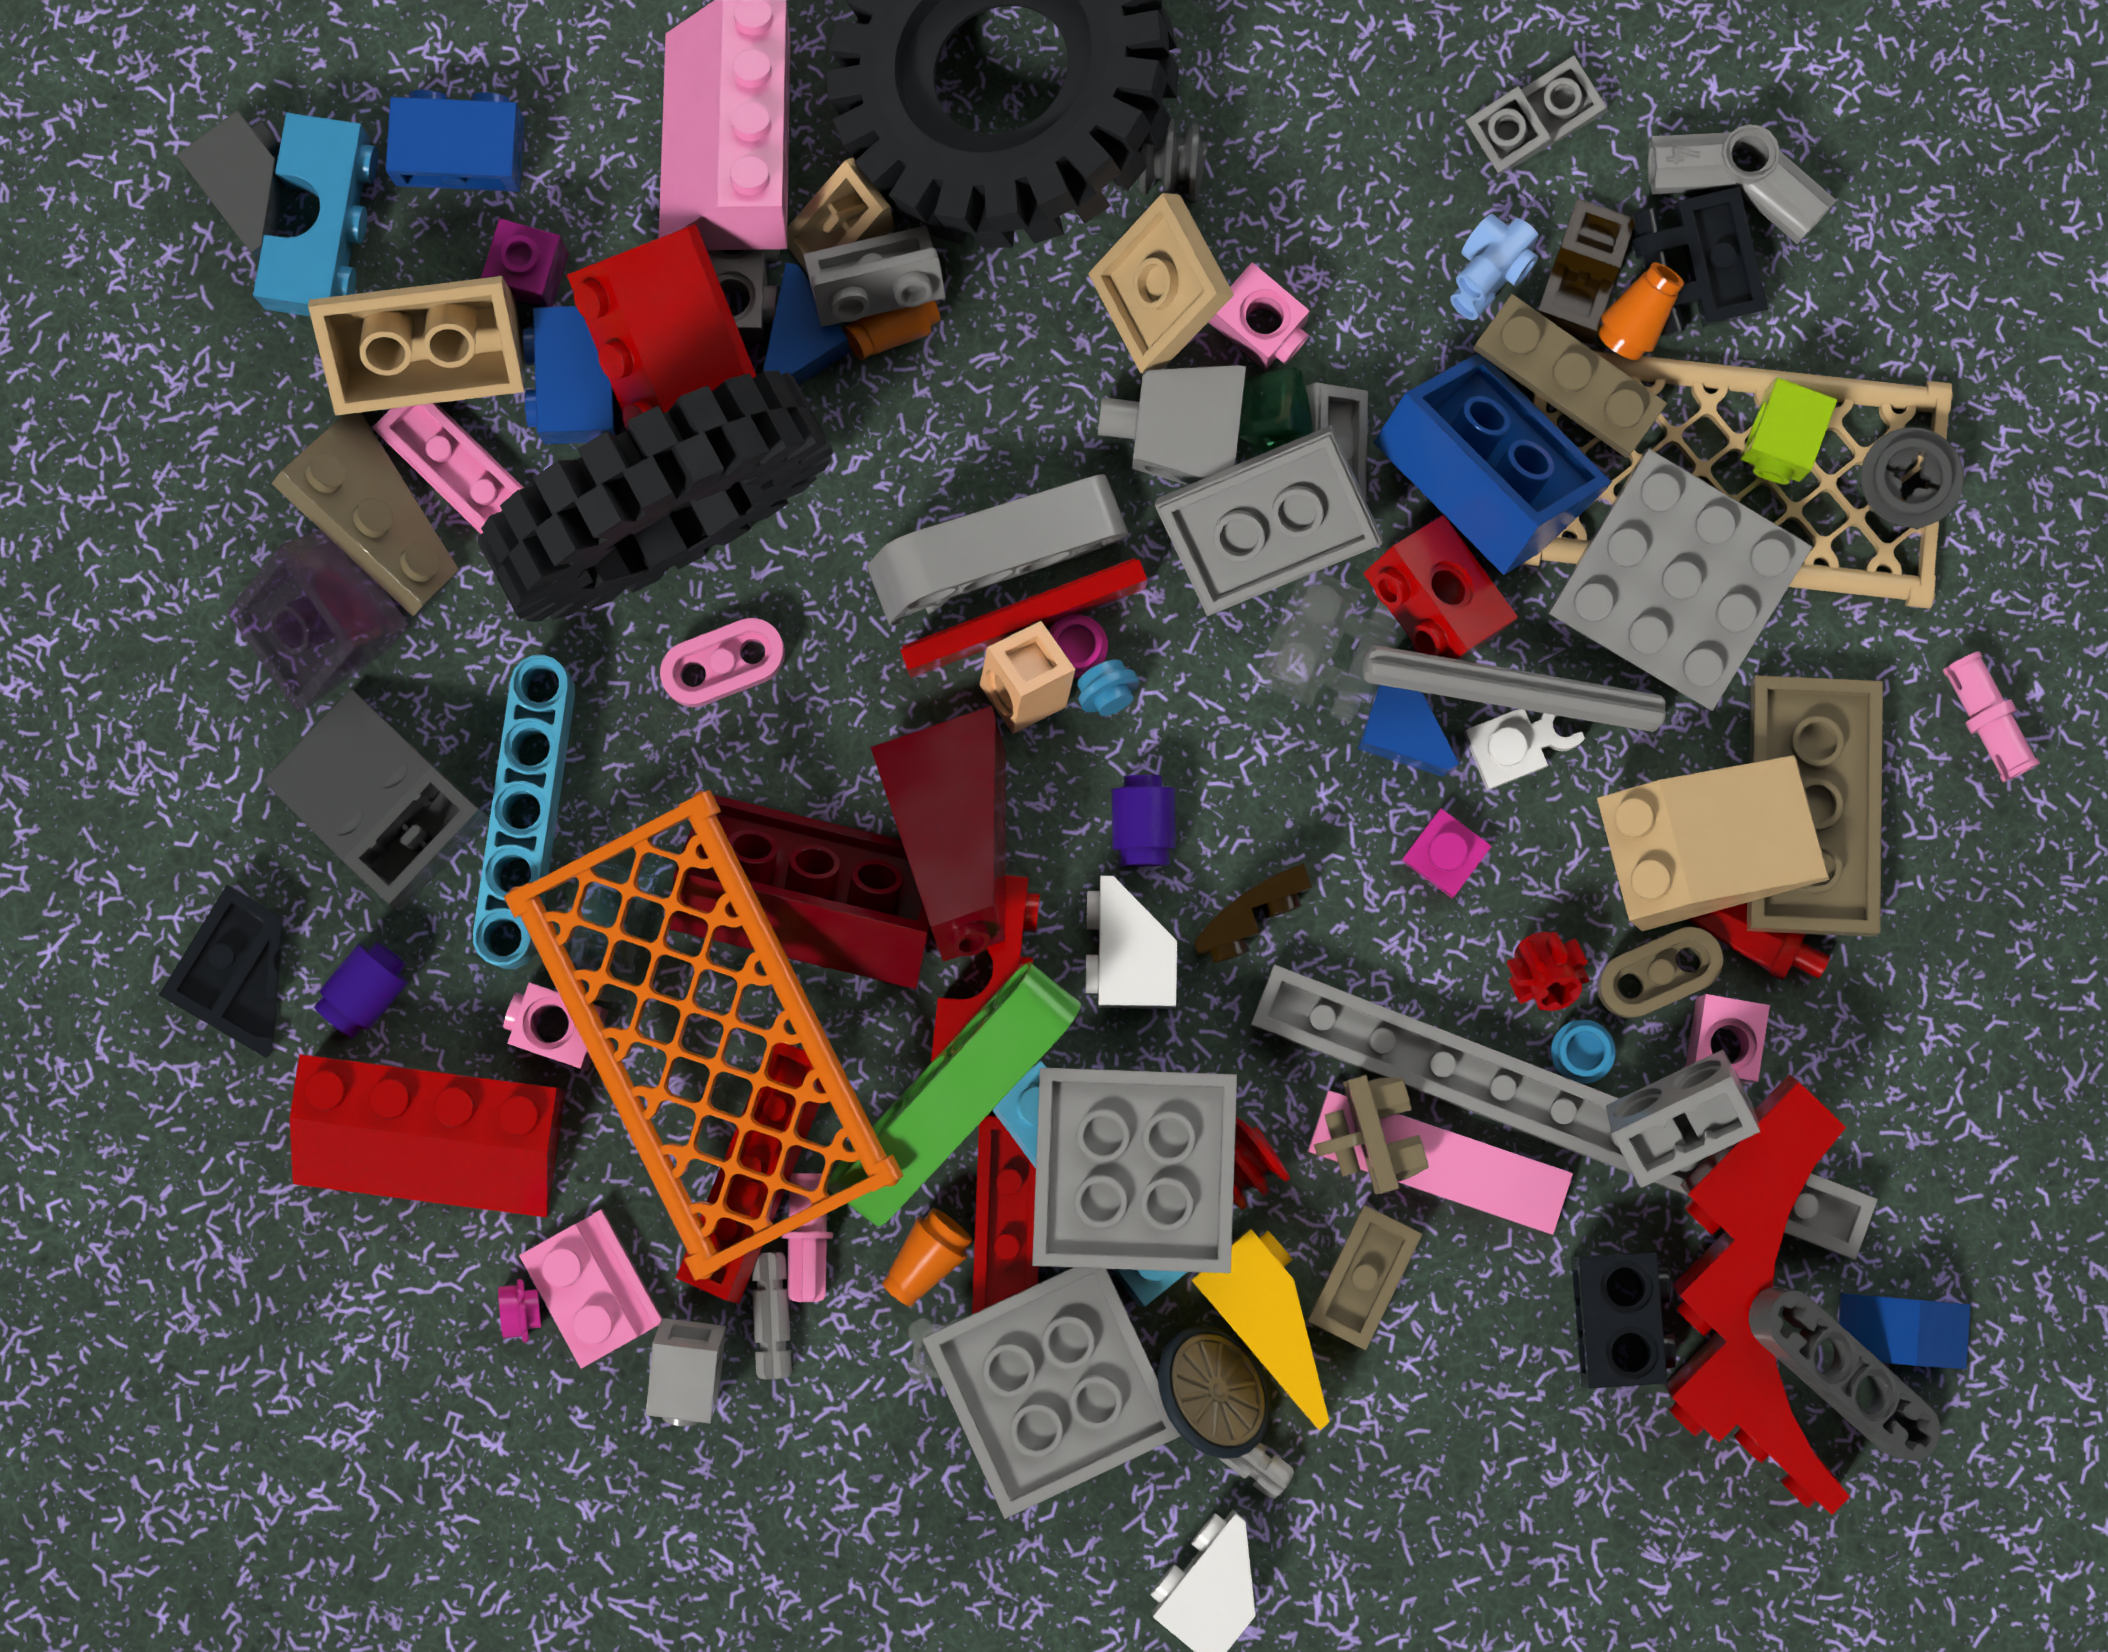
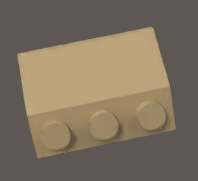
M502 276L309 300L308 308L335 415L525 392L526 363L523 335L515 298Z

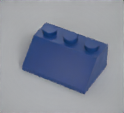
M1478 353L1406 392L1373 442L1392 461L1394 466L1503 575L1542 552L1612 483L1494 364Z

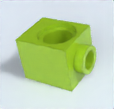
M1777 377L1765 390L1740 460L1755 465L1753 473L1765 480L1778 484H1789L1791 479L1800 482L1812 471L1838 399Z

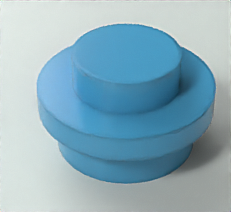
M1114 659L1100 663L1089 669L1079 678L1077 686L1081 694L1078 701L1085 712L1098 711L1101 716L1115 714L1133 701L1132 693L1137 689L1139 679L1135 671L1126 669L1121 660Z
M1585 1019L1575 1020L1565 1024L1557 1031L1551 1042L1550 1056L1554 1068L1561 1076L1581 1084L1598 1081L1609 1072L1615 1060V1044L1610 1033L1599 1023Z

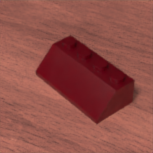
M713 795L721 810V813L716 816L787 958L817 965L822 968L876 979L884 983L913 989L917 988L928 952L932 929L902 840ZM693 827L690 830L682 853L685 851L689 840L696 835ZM701 845L700 854L703 858L707 859L708 857ZM678 864L674 871L672 891L679 872ZM692 867L687 872L680 897L685 905L710 913L714 910L718 899L725 894V891L713 868L700 869ZM730 903L729 912L732 916L737 917ZM677 911L673 916L669 930L705 939L708 924L703 918ZM721 925L718 927L714 941L754 950L742 926L727 927Z

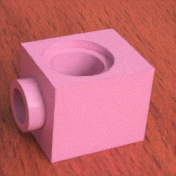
M1252 262L1230 286L1234 296L1208 323L1266 371L1276 358L1283 364L1288 363L1304 345L1309 335L1302 329L1307 323L1310 311ZM1266 309L1278 317L1281 326L1273 333L1260 334L1250 328L1246 317L1254 310Z
M530 982L528 983L525 995L516 992L508 1007L503 1025L504 1029L511 1031L507 1044L588 1071L592 1059L559 993ZM594 1005L604 1024L609 1010ZM560 1007L567 1014L569 1020L568 1030L559 1041L546 1043L538 1034V1019L547 1009Z
M1708 994L1696 997L1685 1067L1712 1055L1711 1038L1719 1028H1726L1731 1030L1740 1042L1739 1055L1731 1063L1740 1082L1745 1084L1758 1082L1770 1005Z

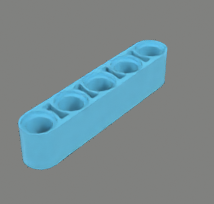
M532 655L523 659L514 668L510 679L473 928V944L478 955L486 962L503 969H517L526 965L535 956L537 950L521 917H513L504 899V896L509 892L503 889L500 875L507 863L519 859L526 860L531 868L529 883L549 874L575 699V684L571 675L557 660L546 655ZM550 672L556 674L559 679V688L555 696L546 702L537 703L531 701L528 696V687L531 680L541 673ZM541 734L547 736L550 750L543 762L532 766L522 764L519 758V749L522 742L532 735ZM523 797L536 798L540 804L538 820L526 829L514 828L510 821V811L514 803ZM546 893L540 895L543 904L545 903ZM506 922L516 923L520 928L522 937L519 948L508 956H498L491 946V937L494 930Z

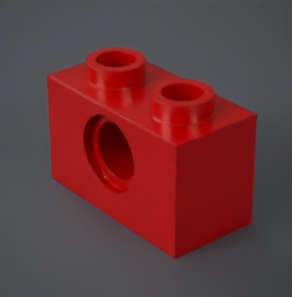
M1444 514L1393 545L1363 573L1374 588L1378 599L1390 610L1411 639L1418 653L1463 660L1491 641L1518 618Z

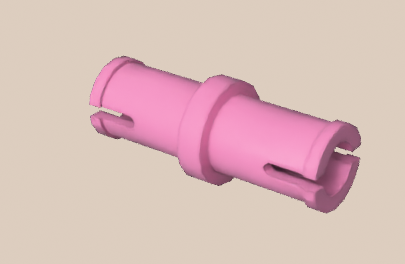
M1977 651L1952 663L1942 671L1948 677L1970 718L1965 722L1971 734L1978 733L2001 775V781L2006 782L2039 765L2040 761L2038 758H2035L2012 715L2017 711L2012 699L2004 700L1982 660V654L1980 651Z

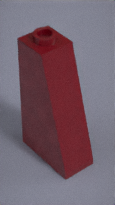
M992 706L870 747L942 961L945 962L959 956H973L984 951L989 946L1005 941L1006 750Z

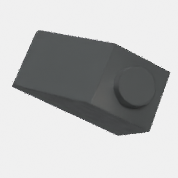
M237 110L179 152L177 157L246 248L259 262L264 234L277 236L285 187L275 174L277 166L275 158L279 155L280 145L262 121L250 127Z

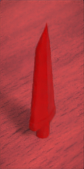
M1747 903L1686 919L1767 970L1769 975L1782 981L1786 977L1791 965L1819 979L1830 960L1829 955L1802 942L1805 934L1747 931Z

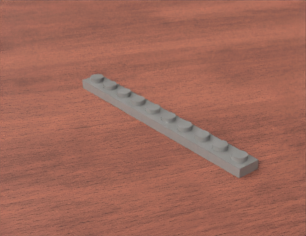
M1273 965L1250 1026L1384 1078L1403 1077L1405 1086L1633 1175L1611 1134L1606 1105L1619 1098L1283 967ZM1706 1158L1653 1183L1689 1196L1680 1185ZM1811 1173L1789 1214L1784 1234L1850 1260H1856L1878 1199Z

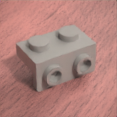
M926 225L803 254L821 327L841 322H852L863 317L905 307H916L927 302L946 298L937 250L933 248Z

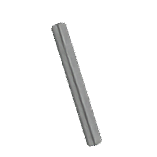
M1378 645L1369 648L1368 652L1364 655L1362 664L1363 679L1372 684L1654 732L1664 723L1666 716L1665 699L1657 694Z

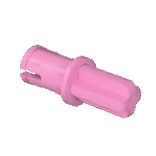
M792 1173L789 1182L814 1190L817 1189L822 1174ZM789 1191V1217L811 1206L809 1198ZM827 1213L782 1235L783 1239H788V1297L792 1301L819 1302L824 1300L826 1296L827 1239H833V1232H827Z

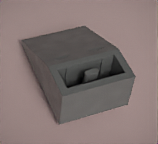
M352 689L337 702L263 780L348 867L389 905L402 911L490 818Z

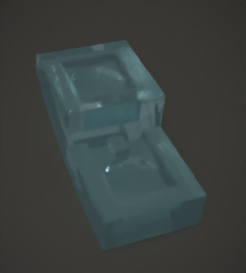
M604 862L596 866L595 870L601 877L624 884L628 881L632 868ZM640 871L638 877L640 889L654 894L658 874ZM592 882L585 896L582 910L583 917L589 921L612 927L622 902L621 893L617 889ZM638 896L631 900L624 922V929L628 934L643 939L652 901ZM580 925L575 929L570 958L576 970L591 969L597 971L601 968L608 946V938L604 933ZM621 940L617 944L610 967L611 974L614 977L633 983L641 946L625 940ZM581 979L582 982H583V984H584V986H585V988H586V990H587V992H588V991H589V984H588V982L585 981V980H583V979ZM607 984L598 1000L626 1005L630 990Z

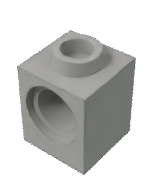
M668 1318L661 1319L652 1343L646 1416L662 1417L665 1422L675 1426H693L699 1422L711 1423L719 1398L726 1326Z

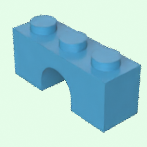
M286 112L275 174L287 189L309 192L318 196L320 211L314 225L307 232L299 236L286 238L264 234L253 296L265 310L310 316L308 308L310 299L355 294L356 269L349 267L353 243L362 244L367 228V209L365 206H360L363 183L372 184L374 182L378 166L377 146L370 145L371 139L361 124Z

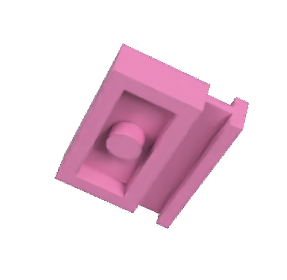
M603 1209L519 1255L580 1369L660 1325L663 1317Z

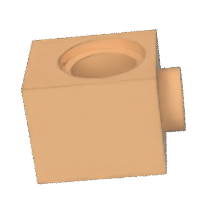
M1039 621L987 647L980 687L1014 734L1067 707L1076 669L1042 621Z

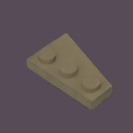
M361 412L343 414L288 464L271 483L412 616L441 590L459 570Z

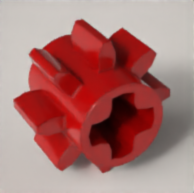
M1557 932L1534 933L1523 939L1515 949L1514 958L1507 960L1506 964L1512 974L1508 981L1520 1004L1528 1002L1533 998L1539 1010H1561L1574 1003L1582 992V984L1589 982L1590 978L1584 969L1588 960L1576 938L1563 944Z

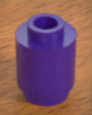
M1161 775L1124 776V787L1111 789L1112 850L1119 851V866H1169L1170 850L1176 849L1175 788L1162 787Z
M378 941L370 949L361 943H357L320 988L319 992L322 994V997L316 1003L314 1009L335 1028L354 1039L363 1028L370 1030L408 984V981L400 974L406 963Z

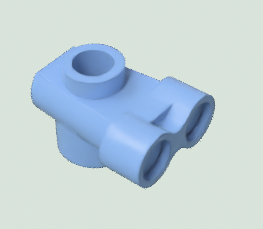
M1489 214L1474 229L1461 252L1471 262L1457 275L1456 282L1459 288L1450 298L1453 307L1459 314L1469 320H1476L1495 300V294L1507 281L1516 287L1529 275L1538 260V255L1533 250L1539 235L1530 224L1516 218L1508 226L1495 215Z

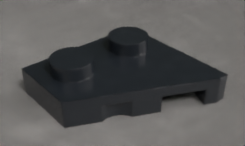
M226 885L159 996L263 1057L268 1058L273 1050L284 917L230 885Z

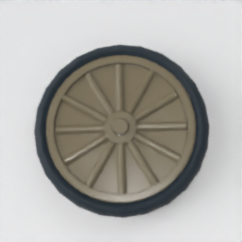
M1192 1326L1180 1331L1168 1342L1161 1355L1158 1369V1386L1163 1407L1175 1429L1192 1447L1209 1456L1228 1459L1238 1458L1250 1453L1262 1441L1268 1429L1271 1414L1270 1393L1267 1381L1252 1353L1234 1336L1211 1326Z

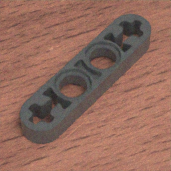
M1769 1287L1761 1291L1754 1298L1749 1310V1325L1757 1341L1877 1448L1891 1457L1910 1461H1921L1932 1454L1939 1442L1941 1427L1938 1416L1932 1407L1809 1296L1797 1290ZM1781 1307H1784L1782 1312L1783 1318L1793 1327L1802 1329L1800 1333L1781 1329L1783 1320L1778 1316ZM1828 1338L1833 1345L1834 1359L1830 1368L1821 1374L1816 1366L1815 1353L1819 1344ZM1870 1376L1875 1385V1397L1872 1404L1867 1409L1862 1410L1857 1401V1389L1861 1381L1865 1377ZM1892 1415L1907 1419L1906 1427L1911 1432L1908 1440L1906 1429L1898 1422L1888 1420Z

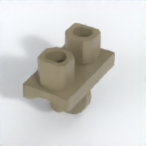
M1364 1075L1343 1082L1357 1132L1350 1134L1343 1109L1325 1114L1331 1140L1314 1144L1317 1157L1335 1152L1342 1177L1361 1172L1354 1149L1355 1146L1361 1145L1375 1194L1399 1189V1181L1409 1179L1429 1168L1419 1135L1388 1144L1385 1141L1379 1119L1412 1110L1403 1077L1378 1078L1368 1081L1367 1076Z

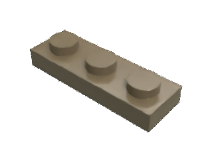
M1513 294L1505 302L1473 348L1475 352L1625 458L1631 455L1667 405L1664 400Z

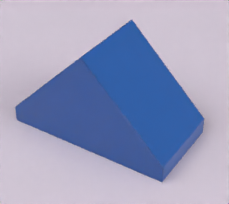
M786 263L763 371L779 370L781 375L788 372L795 378L797 384L800 385L851 351L848 338L838 323L821 327L809 280L799 265Z
M1377 685L1357 749L1441 777L1453 772L1458 767L1459 762L1423 693Z
M1840 1293L1838 1323L1882 1363L1967 1369L1970 1304Z

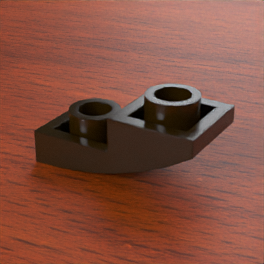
M1304 863L1282 871L1259 883L1224 908L1194 941L1192 946L1196 957L1210 953L1215 964L1250 952L1246 940L1255 938L1260 933L1252 911L1262 908L1265 918L1268 919L1302 907L1299 895L1308 893L1312 888Z

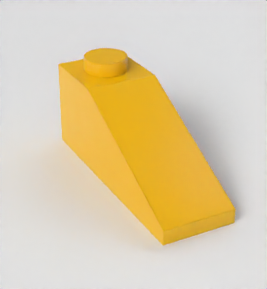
M1247 1229L1232 1242L1231 1273L1197 1272L1190 1280L1313 1425L1321 1430L1330 1421L1293 1277L1284 1268L1293 1259L1268 1230L1258 1238L1252 1229Z

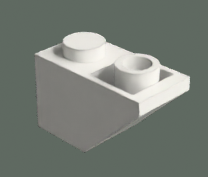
M1100 876V891H1087V929L1099 930V955H1086V993H1098V1008L1175 1009L1177 941L1114 876Z
M1233 1509L1224 1520L1216 1513L1211 1516L1191 1542L1199 1550L1184 1571L1174 1564L1164 1574L1150 1594L1158 1601L1151 1611L1153 1618L1194 1652H1227L1255 1617L1246 1522Z

